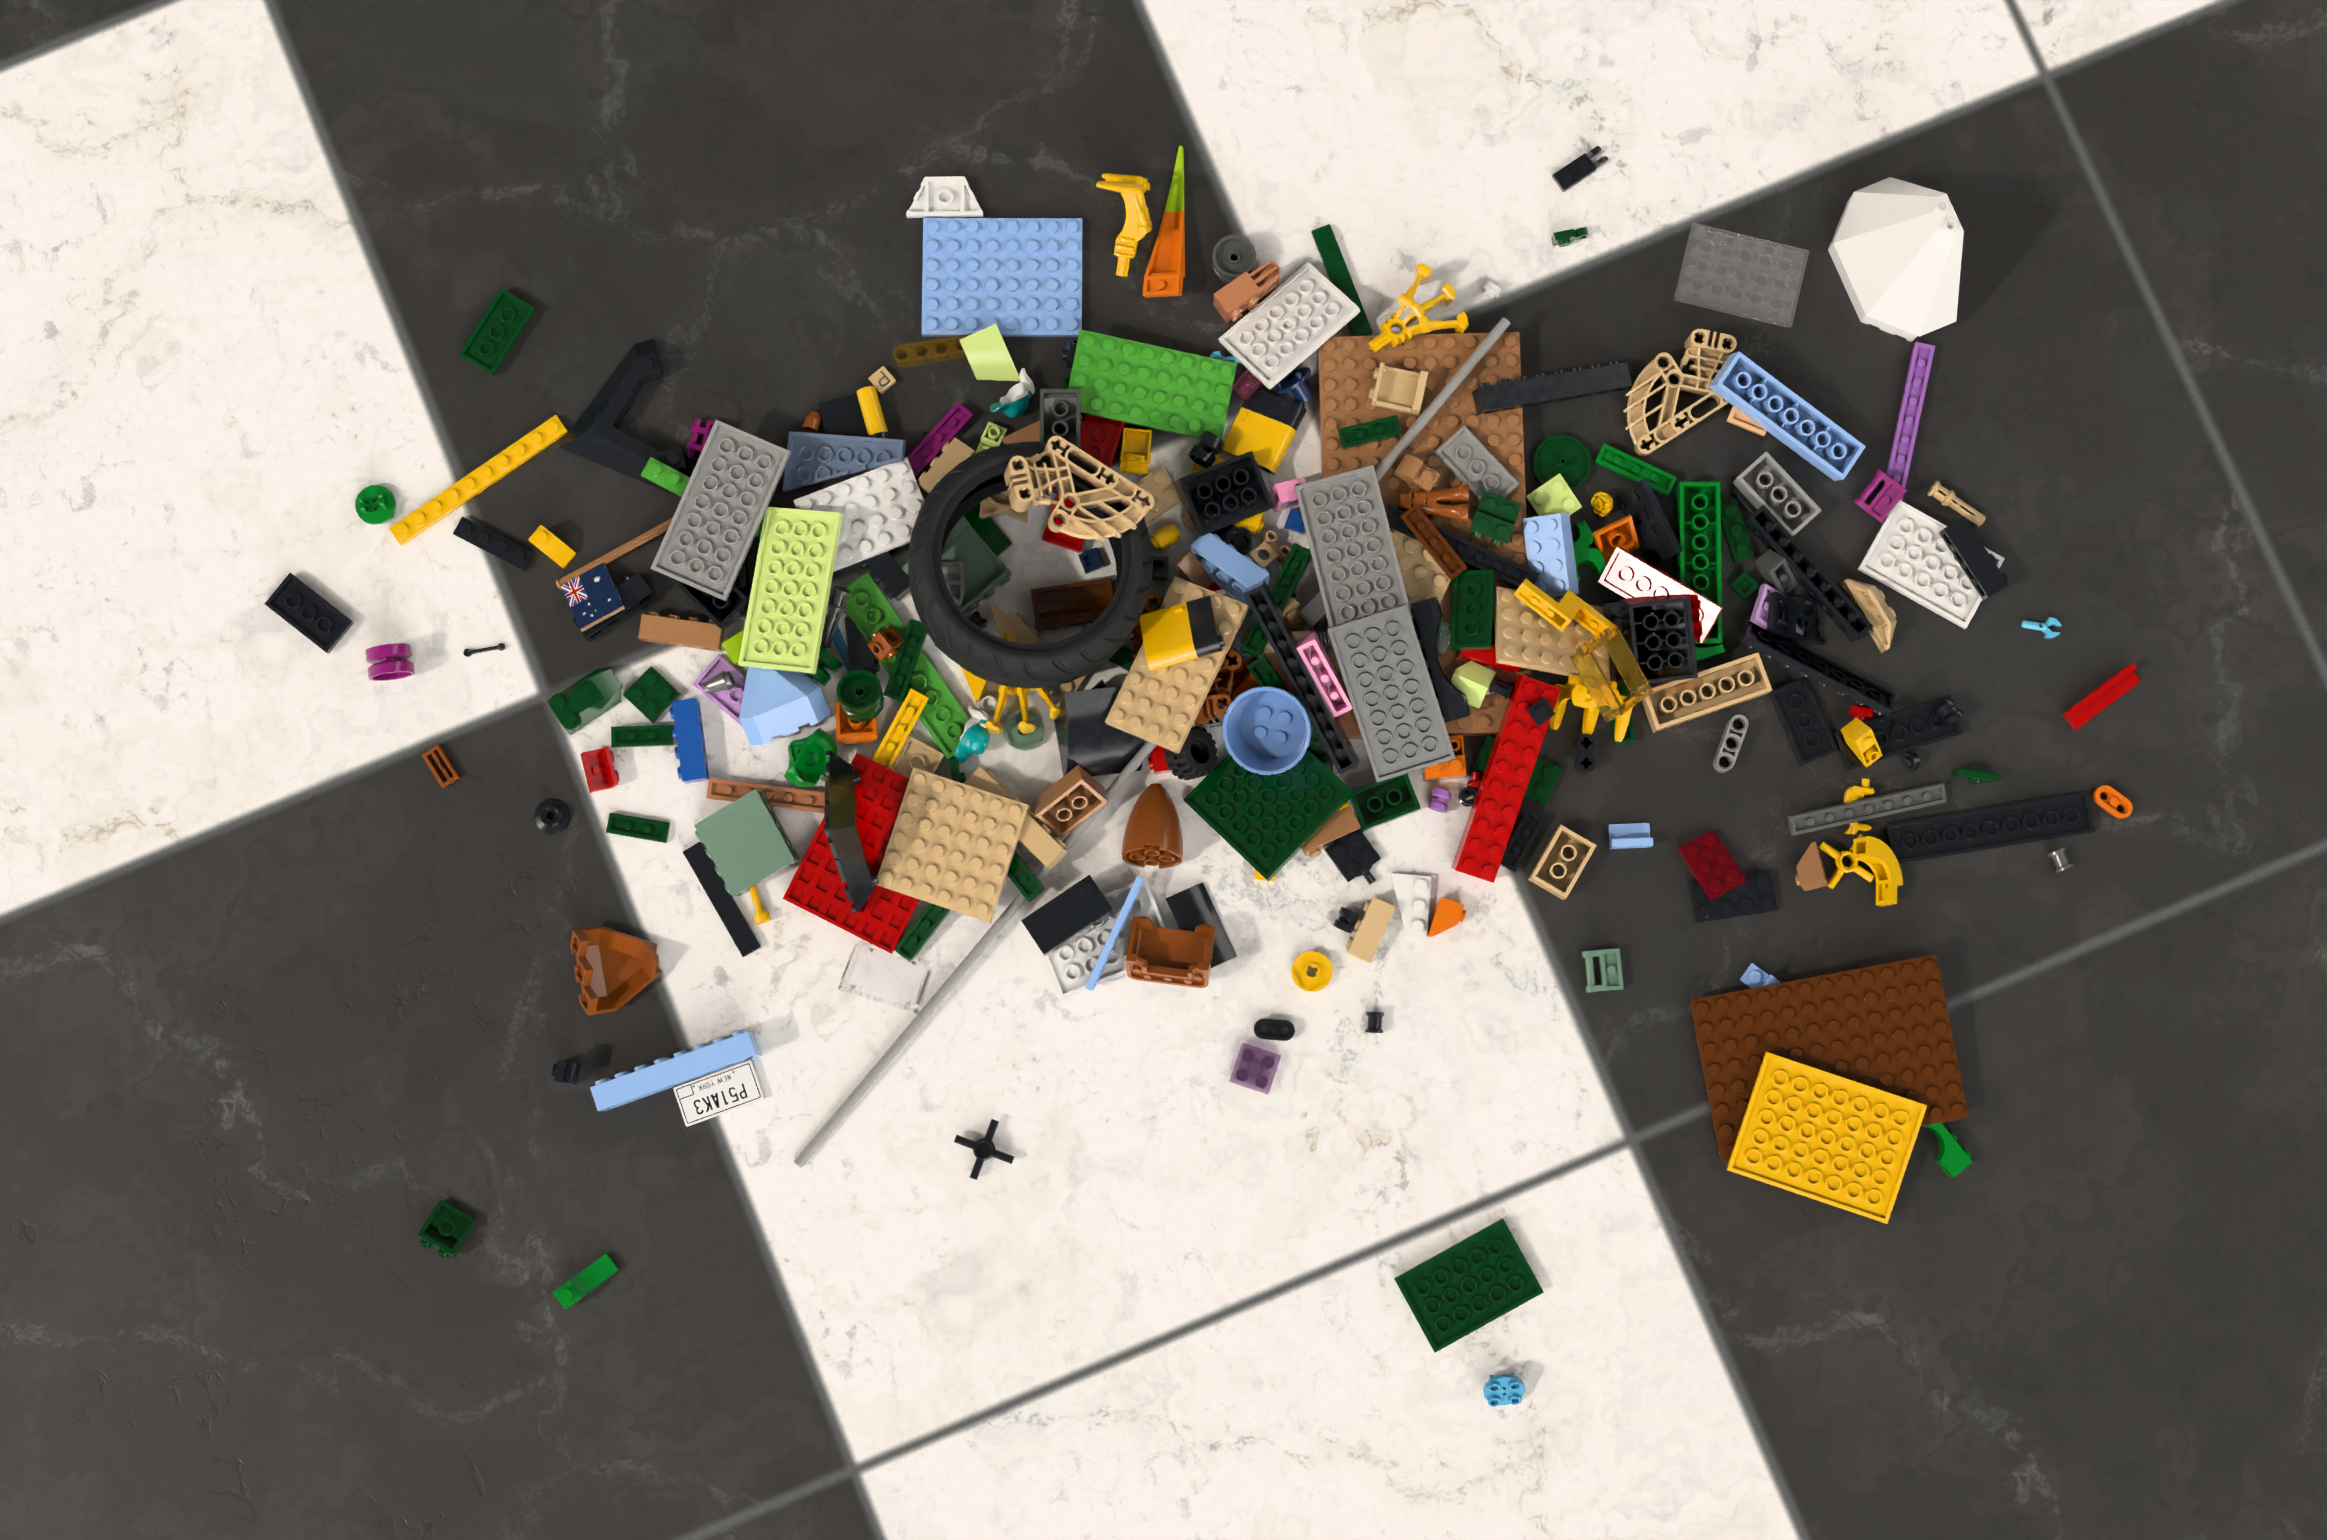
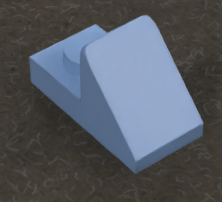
M1750 963L1739 979L1750 988L1780 983L1772 974L1768 975L1753 963Z

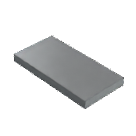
M1465 425L1434 452L1462 484L1469 483V491L1478 501H1480L1484 490L1506 497L1520 484Z

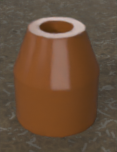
M811 411L806 416L802 428L810 433H817L821 424L820 414Z

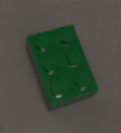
M1408 774L1381 782H1374L1353 790L1355 794L1349 799L1362 832L1410 815L1421 809Z

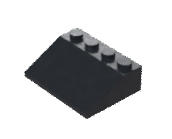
M1252 451L1173 482L1180 501L1200 536L1274 508Z

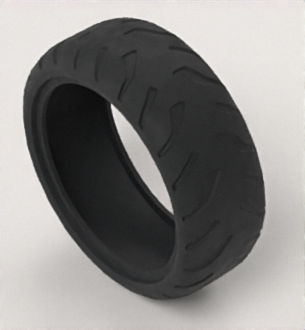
M1038 441L1016 442L988 448L965 459L949 471L930 491L918 513L910 538L908 554V575L912 599L924 628L938 648L955 663L979 678L1004 686L1033 689L1053 687L1071 682L1105 664L1123 646L1135 629L1147 601L1153 571L1152 546L1148 528L1143 517L1136 524L1137 528L1135 530L1129 529L1121 533V538L1114 536L1108 538L1116 563L1115 594L1103 613L1091 625L1079 633L1063 640L1046 644L1015 643L989 634L973 623L961 611L948 590L942 570L941 557L945 543L956 523L972 507L993 495L1007 491L1009 486H1006L1004 472L1012 457L1022 456L1030 458L1037 453L1040 454L1045 451L1047 443ZM1054 445L1052 447L1053 450H1056L1058 448L1057 445ZM1046 455L1036 462V467H1040L1041 463L1045 462L1047 468H1051L1049 457ZM1073 455L1068 456V459L1090 474L1095 473L1093 467ZM1071 472L1076 493L1097 489ZM1101 472L1099 473V475H1098V477H1097L1098 479H1099V478L1101 477V475H1102ZM1108 478L1105 483L1109 485L1111 480ZM1056 486L1053 487L1052 493L1058 494ZM1121 503L1108 505L1119 513L1127 508ZM1097 508L1086 509L1100 519L1110 517Z

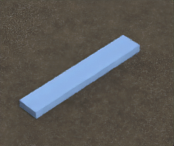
M1136 877L1085 989L1094 991L1144 884V878Z

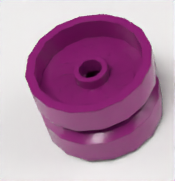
M385 644L365 650L366 661L373 664L368 668L370 680H396L415 674L413 663L407 661L412 656L410 644Z

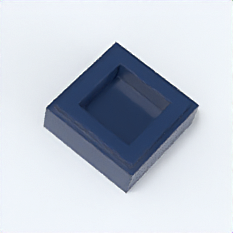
M1097 547L1078 555L1085 574L1104 567Z

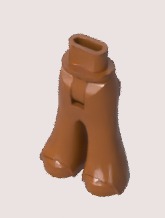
M1463 483L1452 488L1431 490L1429 493L1425 490H1416L1413 492L1409 491V494H1400V510H1409L1417 504L1425 515L1443 516L1461 522H1468V504L1450 505L1437 502L1468 503L1469 483Z

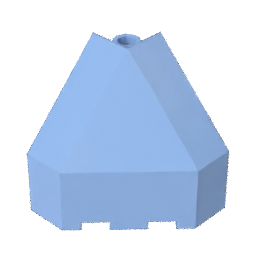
M748 667L739 720L751 746L770 743L773 737L779 735L785 737L799 731L801 726H805L810 723V726L815 725L831 714L820 686L803 673Z

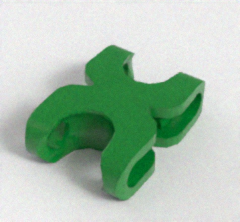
M1580 520L1575 525L1578 539L1573 543L1578 584L1580 578L1577 568L1580 564L1590 565L1598 575H1602L1607 566L1601 551L1597 548H1589L1594 537L1585 520Z

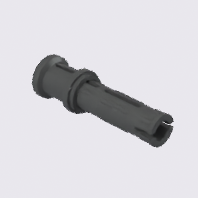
M838 586L834 587L835 593L832 602L828 604L830 611L824 624L821 646L824 648L831 647L830 645L840 616L846 611L845 605L848 596L852 594L848 589Z

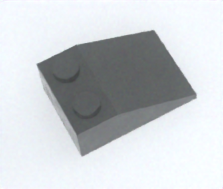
M1040 389L1039 442L1047 443L1052 436H1060L1081 449V389Z

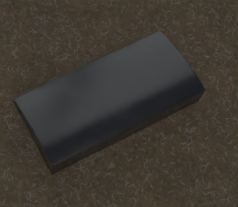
M1203 882L1166 898L1179 930L1194 932L1195 927L1200 926V924H1209L1215 927L1211 968L1237 957Z

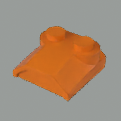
M835 701L837 742L858 744L870 743L878 739L877 717L866 722L853 721L845 716L841 710L840 703Z

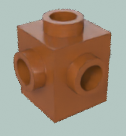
M891 625L882 631L878 630L871 636L873 640L869 643L868 647L882 661L887 657L889 659L893 658L899 652L897 649L904 642V639Z

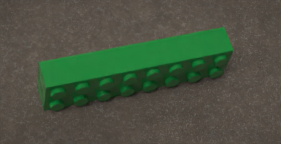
M1679 482L1676 486V538L1683 551L1676 554V580L1722 606L1720 482ZM1722 611L1705 642L1700 643L1695 640V646H1717L1722 643Z

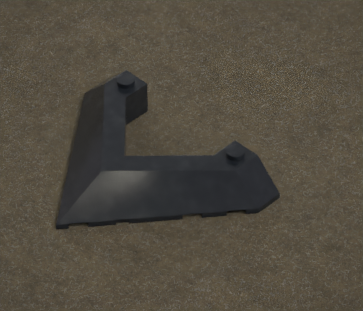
M654 339L633 345L558 447L678 496L642 477L641 473L650 457L691 477L688 461L683 449L680 447L661 453L619 430L621 421L625 414L629 412L635 397L644 384L664 378Z
M828 750L826 751V758L829 757L830 762L825 763V773L828 780H825L824 831L828 837L829 846L842 883L847 882L845 892L848 901L850 900L854 903V906H851L852 912L859 913L876 890L875 884H879L877 872L870 868L858 829L857 788H860L859 783H862L860 771H857L855 766L835 752Z

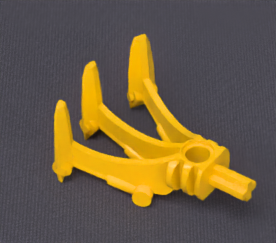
M1104 173L1102 178L1105 181H1098L1096 187L1120 192L1125 202V225L1116 237L1114 255L1118 256L1116 275L1127 277L1130 258L1136 257L1138 241L1144 238L1146 233L1152 231V222L1144 193L1150 190V183H1148V178L1142 176Z
M1422 263L1418 264L1415 269L1413 285H1410L1405 294L1402 293L1397 301L1402 304L1398 312L1392 313L1391 318L1385 320V323L1380 325L1382 333L1368 343L1372 351L1377 352L1389 342L1393 347H1396L1398 344L1404 343L1405 339L1410 340L1413 335L1429 333L1433 330L1455 328V334L1464 333L1465 329L1469 327L1465 312L1459 313L1456 316L1457 320H1429L1428 316H1426V312L1440 303L1443 307H1448L1452 303L1456 295L1453 287L1445 283L1441 289L1442 294L1432 300L1429 299L1422 304L1414 302L1413 296L1417 291L1418 285L1425 284L1432 273L1429 266ZM1405 308H1410L1412 313L1404 320L1400 319ZM1414 320H1419V324L1406 328ZM1398 327L1401 333L1396 334L1392 332L1391 328Z
M1014 632L1003 634L1004 640L1016 643ZM999 684L998 693L1000 695L993 720L987 721L984 725L989 732L997 734L1003 732L1002 724H999L1003 708L1006 706L1008 696L1013 694L1019 696L1023 721H1020L1018 724V729L1023 734L1035 732L1037 728L1036 724L1029 722L1027 694L1031 690H1037L1042 699H1045L1051 708L1049 716L1053 721L1062 716L1061 707L1054 705L1045 688H1018Z
M1576 674L1569 675L1566 685L1555 683V686L1561 688L1554 708L1555 715L1550 719V729L1558 730L1568 699H1572L1575 706L1584 708L1583 734L1591 735L1593 733L1600 707L1609 705L1617 712L1614 732L1615 741L1622 742L1634 706V697L1619 695L1615 681L1591 677L1585 678V676Z

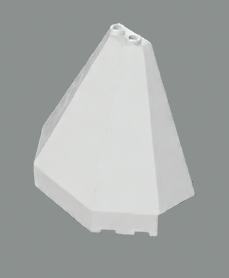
M1892 177L1853 192L1846 203L1828 251L1860 322L1876 326L1880 330L1892 335H1899L1910 342L1917 336L1920 337L1956 322L1964 230L1947 194Z

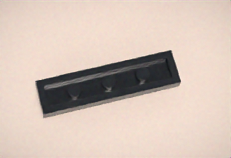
M463 516L453 532V535L523 571H526L534 556L533 552Z

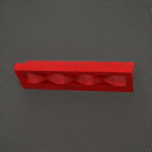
M2132 663L2125 666L2062 713L2074 730L2078 729L2141 682L2133 672L2137 668L2136 665Z

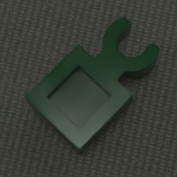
M1587 227L1553 233L1551 238L1553 246L1565 247L1570 245L1573 240L1586 239V235H1588Z

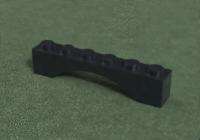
M1438 597L1412 603V608H1410L1412 620H1416L1418 628H1415L1418 640H1422L1423 643L1421 650L1424 659L1428 660L1429 667L1427 669L1430 678L1434 681V691L1437 699H1439L1440 710L1445 723L1470 716L1471 711L1466 695L1449 681L1438 659L1436 649L1437 633L1443 617Z

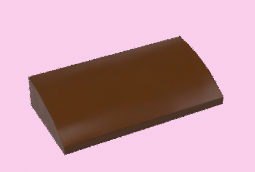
M1111 578L1030 589L1036 629L1095 621L1113 598Z

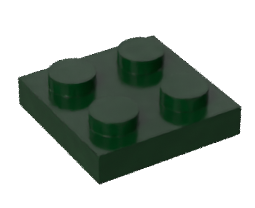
M652 666L623 694L652 723L669 708L672 701H675L681 695Z

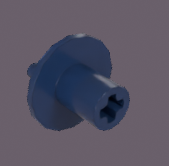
M1296 367L1292 370L1293 373L1276 384V391L1279 394L1290 391L1296 400L1306 403L1314 396V393L1305 381L1310 375L1311 369L1309 367H1302L1300 369Z

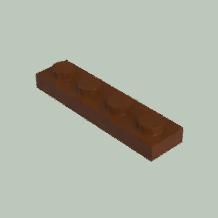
M1417 504L1400 516V519L1450 581L1467 569L1465 563Z

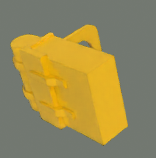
M1124 428L1120 472H1126V474L1137 473L1139 475L1148 474L1151 460L1152 430Z

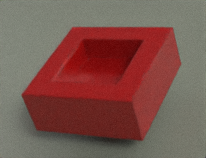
M1852 705L1849 707L1847 715L1852 716L1853 720L1857 717L1862 722H1865V719L1872 718L1873 710Z

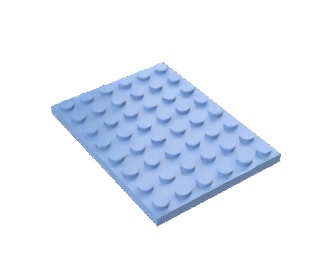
M923 218L922 337H967L994 324L997 325L1002 337H1078L1079 330H1082L1083 219Z

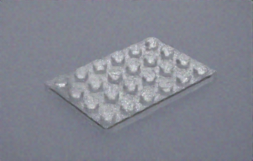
M1692 223L1674 300L1791 328L1810 250Z

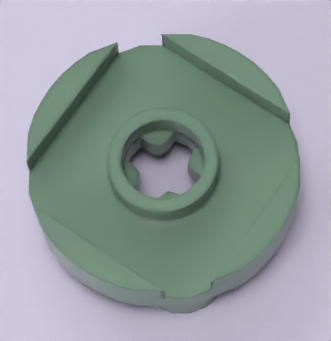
M1021 710L1011 713L1005 721L1003 728L1004 737L1008 744L1017 750H1031L1043 740V722L1037 714L1029 710V722H1033L1037 727L1035 732L1027 733V735L1018 733V724L1020 721H1023Z

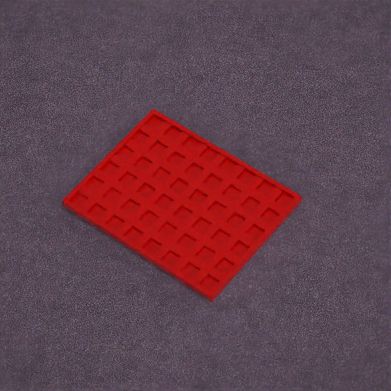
M856 753L851 764L856 767L857 771H860L862 783H859L860 788H857L858 829L870 868H873V871L879 874L909 778ZM823 818L782 899L893 954L920 899L876 885V890L859 913H853L851 906H854L853 901H848L845 892L847 882L842 883L829 846L828 837L824 831L825 818Z

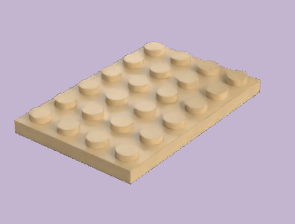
M1495 587L1494 627L1496 663L1564 676L1576 674L1585 676V678L1591 677L1610 681L1607 641L1604 643L1574 619L1561 632L1513 595L1516 590ZM1551 597L1557 603L1561 600L1559 598ZM1590 605L1604 616L1603 607Z

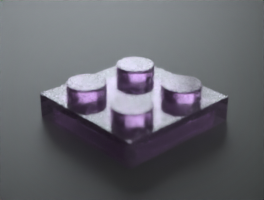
M1242 1042L1229 1082L1268 1095L1281 1055Z

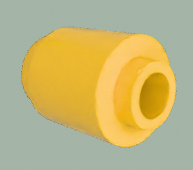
M1174 523L1166 524L1151 534L1152 539L1150 541L1156 550L1159 548L1163 551L1176 543L1181 534Z

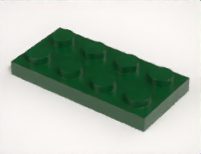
M501 288L458 355L494 377L533 317L536 309Z
M1494 569L1463 571L1453 579L1450 640L1452 651L1492 649L1495 595Z
M1486 735L1471 769V772H1479L1481 778L1496 739L1489 735ZM1537 757L1524 797L1546 805L1562 768Z

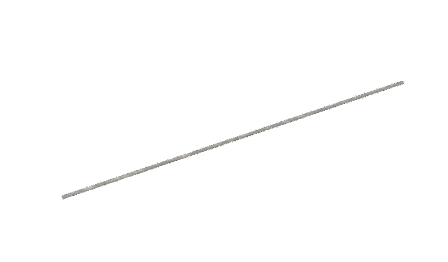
M1503 317L1375 469L1378 481L1511 323ZM1255 614L1252 615L1235 636L1230 647L1235 652L1243 643L1242 635L1249 633L1255 622ZM1147 741L1105 790L1108 803L1157 746L1156 744ZM1108 803L1069 833L1063 840V843L1066 845L1063 849L1068 852ZM1043 864L1035 876L1042 883L1052 869L1049 870ZM1021 892L795 1159V1164L801 1168L806 1164L1026 902V898Z

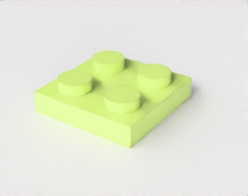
M1560 473L1526 495L1527 500L1538 516L1568 512L1571 515L1582 507Z

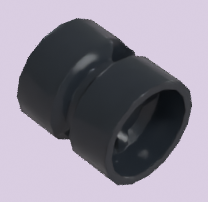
M1203 431L1197 440L1198 445L1193 446L1188 456L1198 465L1208 468L1214 464L1216 460L1215 455L1221 453L1225 443L1215 434Z
M1235 527L1228 532L1226 544L1234 546L1240 554L1247 555L1251 551L1252 535L1246 528Z

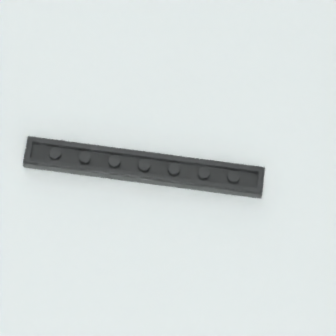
M1937 782L1789 814L1787 818L1790 835L1795 836L1946 803L1944 782Z

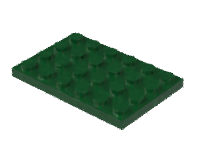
M1503 1218L1394 1278L1434 1353L1544 1293Z

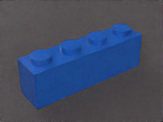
M697 698L672 701L673 707H670V716L675 722V727H672L673 738L677 739L678 747H675V756L680 761V767H677L678 777L685 784L708 781L709 770L700 701Z

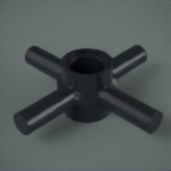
M991 1119L985 1137L976 1142L960 1135L955 1137V1143L973 1149L976 1161L970 1174L972 1179H978L984 1161L992 1157L1010 1164L1013 1163L1015 1156L996 1150L992 1142L999 1124L997 1120ZM982 1143L990 1147V1152L987 1155H982L979 1152V1146Z

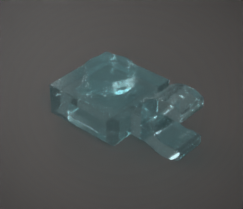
M1451 617L1449 623H1444L1441 619L1439 624L1437 653H1445L1447 646H1450L1451 634H1448V630L1451 628Z

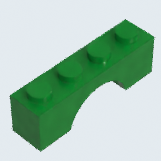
M1945 1122L1923 1126L1933 1131L1938 1138L1940 1149L1935 1161L1948 1177L1954 1178L1973 1163L1969 1158L1971 1156L1969 1151L1964 1146L1960 1147L1956 1142L1958 1140L1956 1135L1943 1126Z

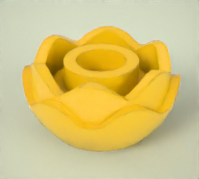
M1602 491L1595 493L1591 500L1593 512L1600 517L1608 515L1613 508L1612 497Z

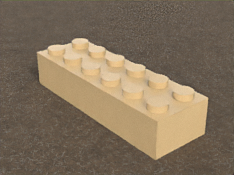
M1757 652L1699 672L1698 678L1672 681L1643 691L1639 696L1654 733L1766 695L1772 691L1760 655Z

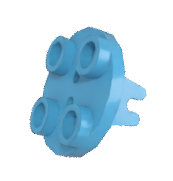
M1514 1373L1497 1376L1489 1375V1380L1484 1384L1483 1388L1484 1397L1492 1407L1509 1404L1517 1405L1521 1402V1397L1525 1392L1523 1381L1515 1376Z

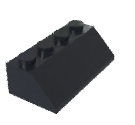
M671 578L720 629L739 619L748 610L749 599L735 585H733L727 601H724Z

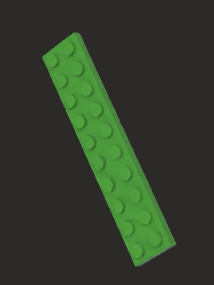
M868 572L844 587L852 592L851 596H848L845 605L846 613L868 645L873 640L871 636L878 630L882 631L891 625L902 638L904 637L907 628ZM921 651L906 696L910 689H913L929 698L919 718L949 760L955 756V749L960 742V736L964 732V727L969 717L923 651ZM898 653L891 659L887 657L880 661L889 675L892 672Z

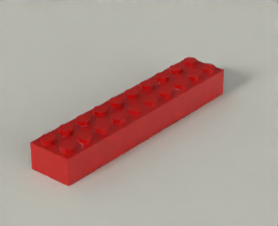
M1520 674L1517 675L1451 866L1454 870L1494 883L1551 719L1549 718L1540 726H1537L1526 711V708L1541 697H1544L1554 711L1561 688Z

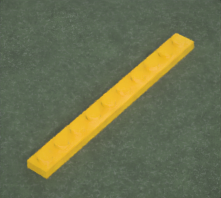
M553 416L389 528L399 544L403 546L569 432L558 416Z

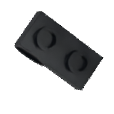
M559 1060L558 1064L553 1065L551 1076H554V1081L577 1085L581 1064Z

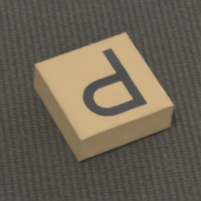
M884 366L868 378L881 395L896 383L894 377Z

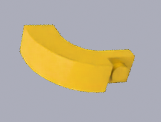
M1866 836L1853 839V859L1866 863L1874 873L1876 880V905L1883 907L1897 904V886L1903 885V878L1899 862L1893 851L1887 844L1875 837Z

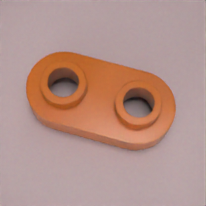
M2103 785L2096 788L2093 792L2095 803L2115 818H2126L2132 813V803L2112 787ZM2101 793H2104L2106 795L2105 800L2101 799ZM2118 805L2122 806V812L2117 810Z

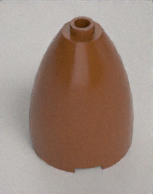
M1152 783L1145 788L1133 806L1125 827L1121 851L1122 860L1133 866L1144 868L1145 865H1159L1161 869L1174 867L1182 862L1183 840L1178 813L1169 793L1158 783Z

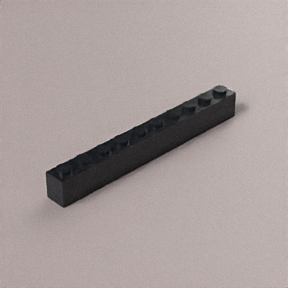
M1265 580L1247 588L1244 595L1295 692L1305 707L1339 775L1358 766L1359 758L1338 718L1332 714L1297 651L1296 639Z

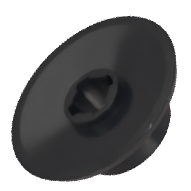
M547 799L540 803L535 811L537 827L549 835L563 832L571 820L569 807L559 799ZM550 812L555 813L554 820L548 819Z

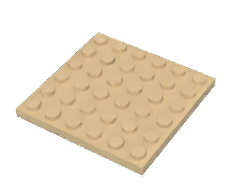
M913 767L878 874L879 884L875 885L991 923L1030 805Z

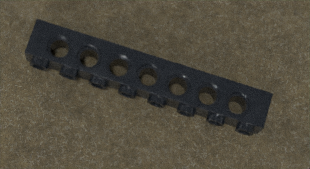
M1764 505L1744 521V524L1768 550L1771 549L1785 558L1796 581L1851 642L1858 640L1873 627Z

